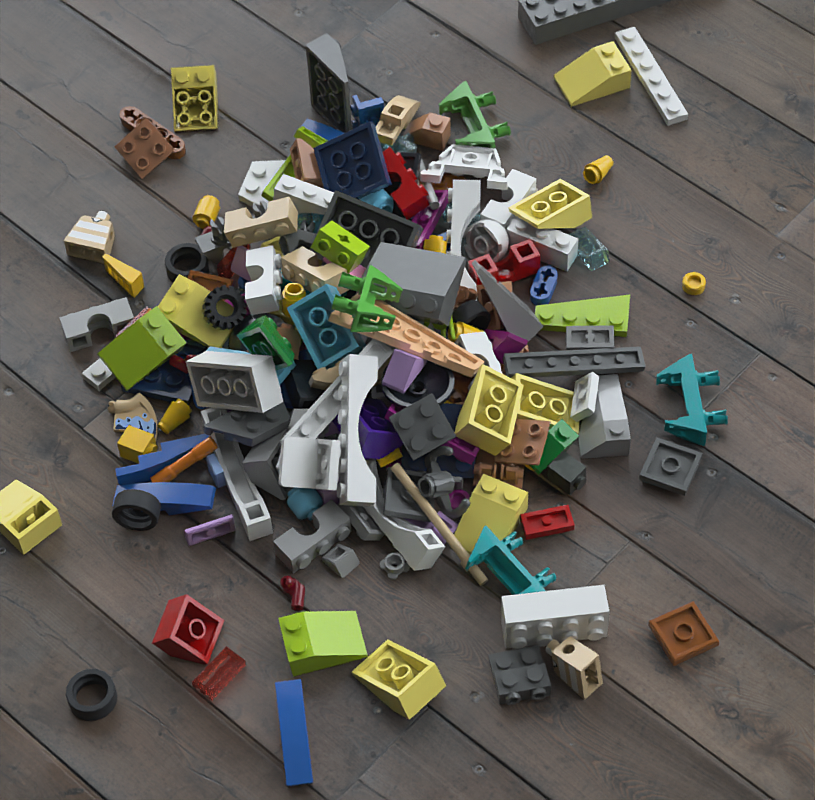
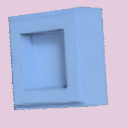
M215 453L208 455L206 458L208 471L216 487L219 488L226 485L224 471Z

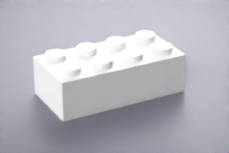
M205 351L186 361L197 406L264 413L283 402L272 356Z
M604 585L502 596L501 623L505 648L521 649L532 645L547 646L554 639L558 642H563L568 637H572L575 640H599L602 637H607L609 607Z

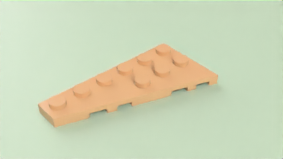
M357 293L349 300L357 301L360 295ZM378 299L375 300V306L396 316L392 330L358 332L471 378L485 362ZM335 310L331 313L328 321L351 329L354 318H351L352 315ZM377 317V320H376V321H375V320H371V321L378 322L379 319H380V317Z

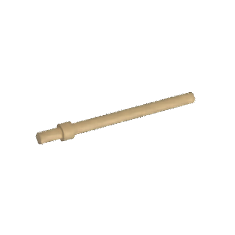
M396 463L391 467L392 472L461 560L460 564L465 568L470 555L427 499L420 494L419 489L400 464ZM476 564L467 570L480 586L488 581V578Z

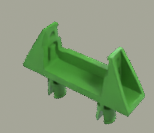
M464 81L439 103L440 115L448 112H461L462 119L468 129L469 134L465 138L456 139V145L495 148L494 138L511 135L510 126H508L507 121L491 127L486 124L479 109L480 107L496 105L493 91L475 96L472 94L467 81Z
M371 265L366 277L364 276L363 278L342 272L338 287L357 291L360 298L357 301H353L335 294L331 310L352 315L351 318L354 319L350 329L351 332L392 330L396 316L375 306V300H390L398 303L403 289ZM379 285L386 286V287H387V292H386V293L384 292V291H385V287H382V286H379ZM377 317H380V319H379L378 322L371 321V320H375V321H376V320H377Z

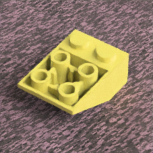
M214 65L171 68L174 131L218 129L217 80Z
M15 480L0 491V532L23 555L62 526L58 509L42 494L22 482Z

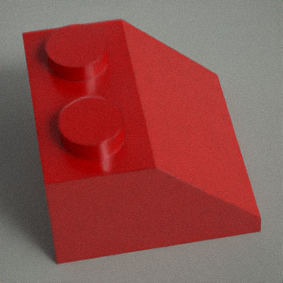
M186 594L168 601L152 644L172 657L205 665L210 660L224 620Z

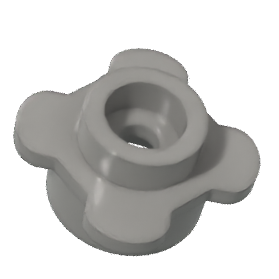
M397 552L387 555L380 562V568L388 573V578L397 579L399 574L408 572L410 569L403 556Z

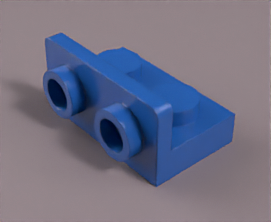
M357 95L352 96L353 104L350 105L351 114L354 118L351 121L352 128L355 129L369 121L373 122L376 127L380 121L381 112L384 109L382 98L379 97L360 103Z

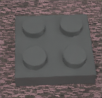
M432 393L389 417L390 422L413 461L456 437L455 432Z
M656 438L641 470L639 480L686 496L703 453Z

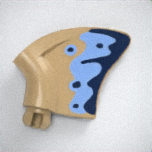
M137 393L131 399L117 400L116 402L110 401L108 403V412L110 414L115 413L114 432H124L128 425L154 434L155 441H157L158 422L156 414L150 402L142 394Z

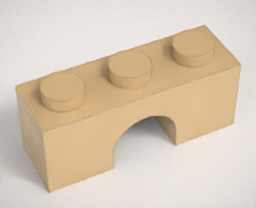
M285 197L269 201L267 211L261 217L253 219L247 207L225 212L224 234L234 248L297 232L298 210L291 198Z
M303 246L281 257V271L284 278L293 283L301 284L304 289L311 293L325 284L336 287L340 295L349 290L344 287H338L342 272L347 273L345 268L333 262L319 267L317 254Z

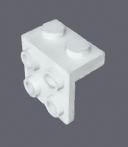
M283 437L281 442L279 485L282 487L337 490L339 481L338 465L341 456L340 440Z

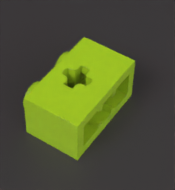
M330 221L319 230L310 248L329 261L345 268L349 274L362 263L370 246L334 221Z

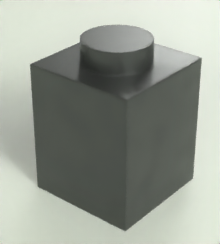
M563 451L548 465L547 480L570 496L576 489L580 490L586 483V466Z

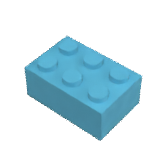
M325 284L287 307L317 369L335 367V364L347 355H358L366 347L360 333L351 332L350 329L328 321L331 313L335 311L331 310L335 294L340 296L337 288L329 284Z

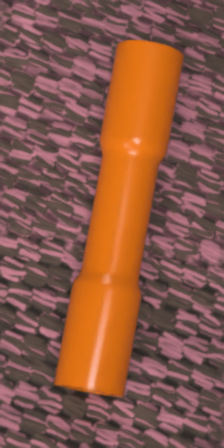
M209 436L176 462L151 477L152 483L172 481L178 474L195 462L202 460L218 449L217 443Z

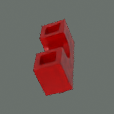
M389 147L383 151V156L391 183H401L400 187L391 193V196L399 210L408 220L429 206L426 198L429 194L422 184L417 185L415 182L417 177L412 169L404 167L406 162L399 152L395 154L392 148Z
M529 239L510 246L508 256L499 262H493L489 254L468 261V274L477 285H482L472 265V262L476 260L495 277L497 283L499 281H511L512 283L537 274L540 268L541 255L532 240Z

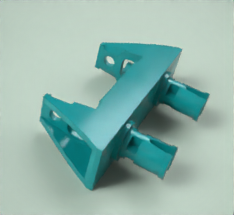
M692 354L683 357L658 373L656 385L682 386L686 413L688 414V416L679 417L677 420H665L664 431L695 444L705 446L707 438L706 426L727 425L728 415H726V409L705 412L703 409L699 387L719 386L720 376H718V370L698 373L695 370Z
M484 526L464 568L466 571L475 564L477 566L485 562L488 565L487 567L512 595L544 592V587L556 581L555 573L547 576L550 570L549 567L532 576L514 557L511 551L523 545L522 537L514 540L517 534L516 531L499 540L487 526Z

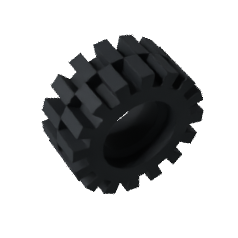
M223 285L220 288H215L208 294L203 304V315L207 317L208 324L212 323V327H219L220 330H229L242 322L247 313L246 308L248 305L244 301L245 296H241L239 289L234 290L233 286L226 287V285ZM222 299L229 300L234 307L232 315L227 317L220 315L216 309L217 302Z

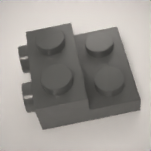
M388 467L384 476L383 515L431 522L392 472L391 467ZM403 468L418 488L419 480L427 472H416ZM425 497L427 501L430 503V505L434 508L435 499Z
M539 645L488 654L499 705H513L527 699L540 700L550 695L551 684Z

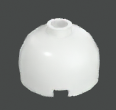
M480 220L465 230L463 238L466 237L467 244L464 247L471 259L489 254L493 262H498L506 255L509 248V237L504 227L498 222Z

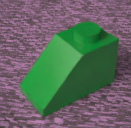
M561 419L548 431L540 464L529 466L539 475L563 451L566 452L579 435Z

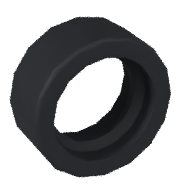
M181 243L167 252L165 267L171 282L174 283L179 274L188 278L189 271L183 272L174 268L178 261L186 258L200 261V265L193 269V271L209 273L208 258L203 255L197 244Z
M470 300L453 311L452 319L453 323L460 321L485 331L491 321V314L477 300Z
M123 490L115 497L112 518L117 524L130 530H150L158 523L161 503L157 497L143 490Z
M86 669L78 672L70 679L66 687V698L71 712L77 718L85 721H97L105 718L113 711L117 703V691L112 678L105 671ZM100 684L106 688L107 695L105 699L94 706H83L76 699L78 691L86 685Z

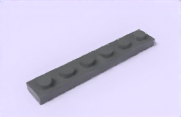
M641 347L505 353L502 358L506 376L512 378L516 373L534 378L587 375L591 372L595 374L643 372L646 367Z

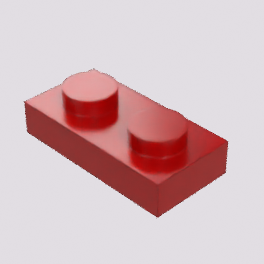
M569 505L520 514V521L526 540L574 531L575 528Z

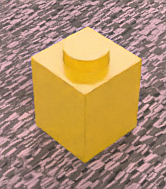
M128 425L117 442L120 457L138 464L139 455L154 453L158 449L154 434Z

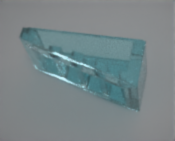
M586 227L568 234L581 240L578 242L577 254L590 271L609 263L608 249Z

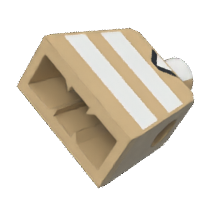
M99 211L95 218L85 215L81 216L64 239L67 255L104 263L103 256L104 254L110 255L115 238L113 224L109 221V214Z
M568 637L562 643L555 639L548 643L546 652L552 656L554 672L584 700L603 684L600 659L596 652L572 637Z

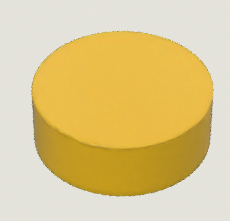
M690 272L683 277L682 288L687 294L699 295L705 290L706 280L702 274Z

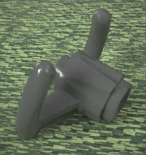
M439 446L430 451L425 457L427 474L423 475L419 480L418 489L422 496L436 500L440 512L450 519H455L467 511L471 502L469 499H463L456 509H452L449 494L453 492L455 481L448 471L440 470L436 458L441 455L451 456L453 449L447 446Z

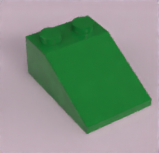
M266 315L257 318L237 334V337L250 354L272 356L275 370H280L293 364L294 352L291 350L292 345L285 337L279 334L276 323L271 318H267Z

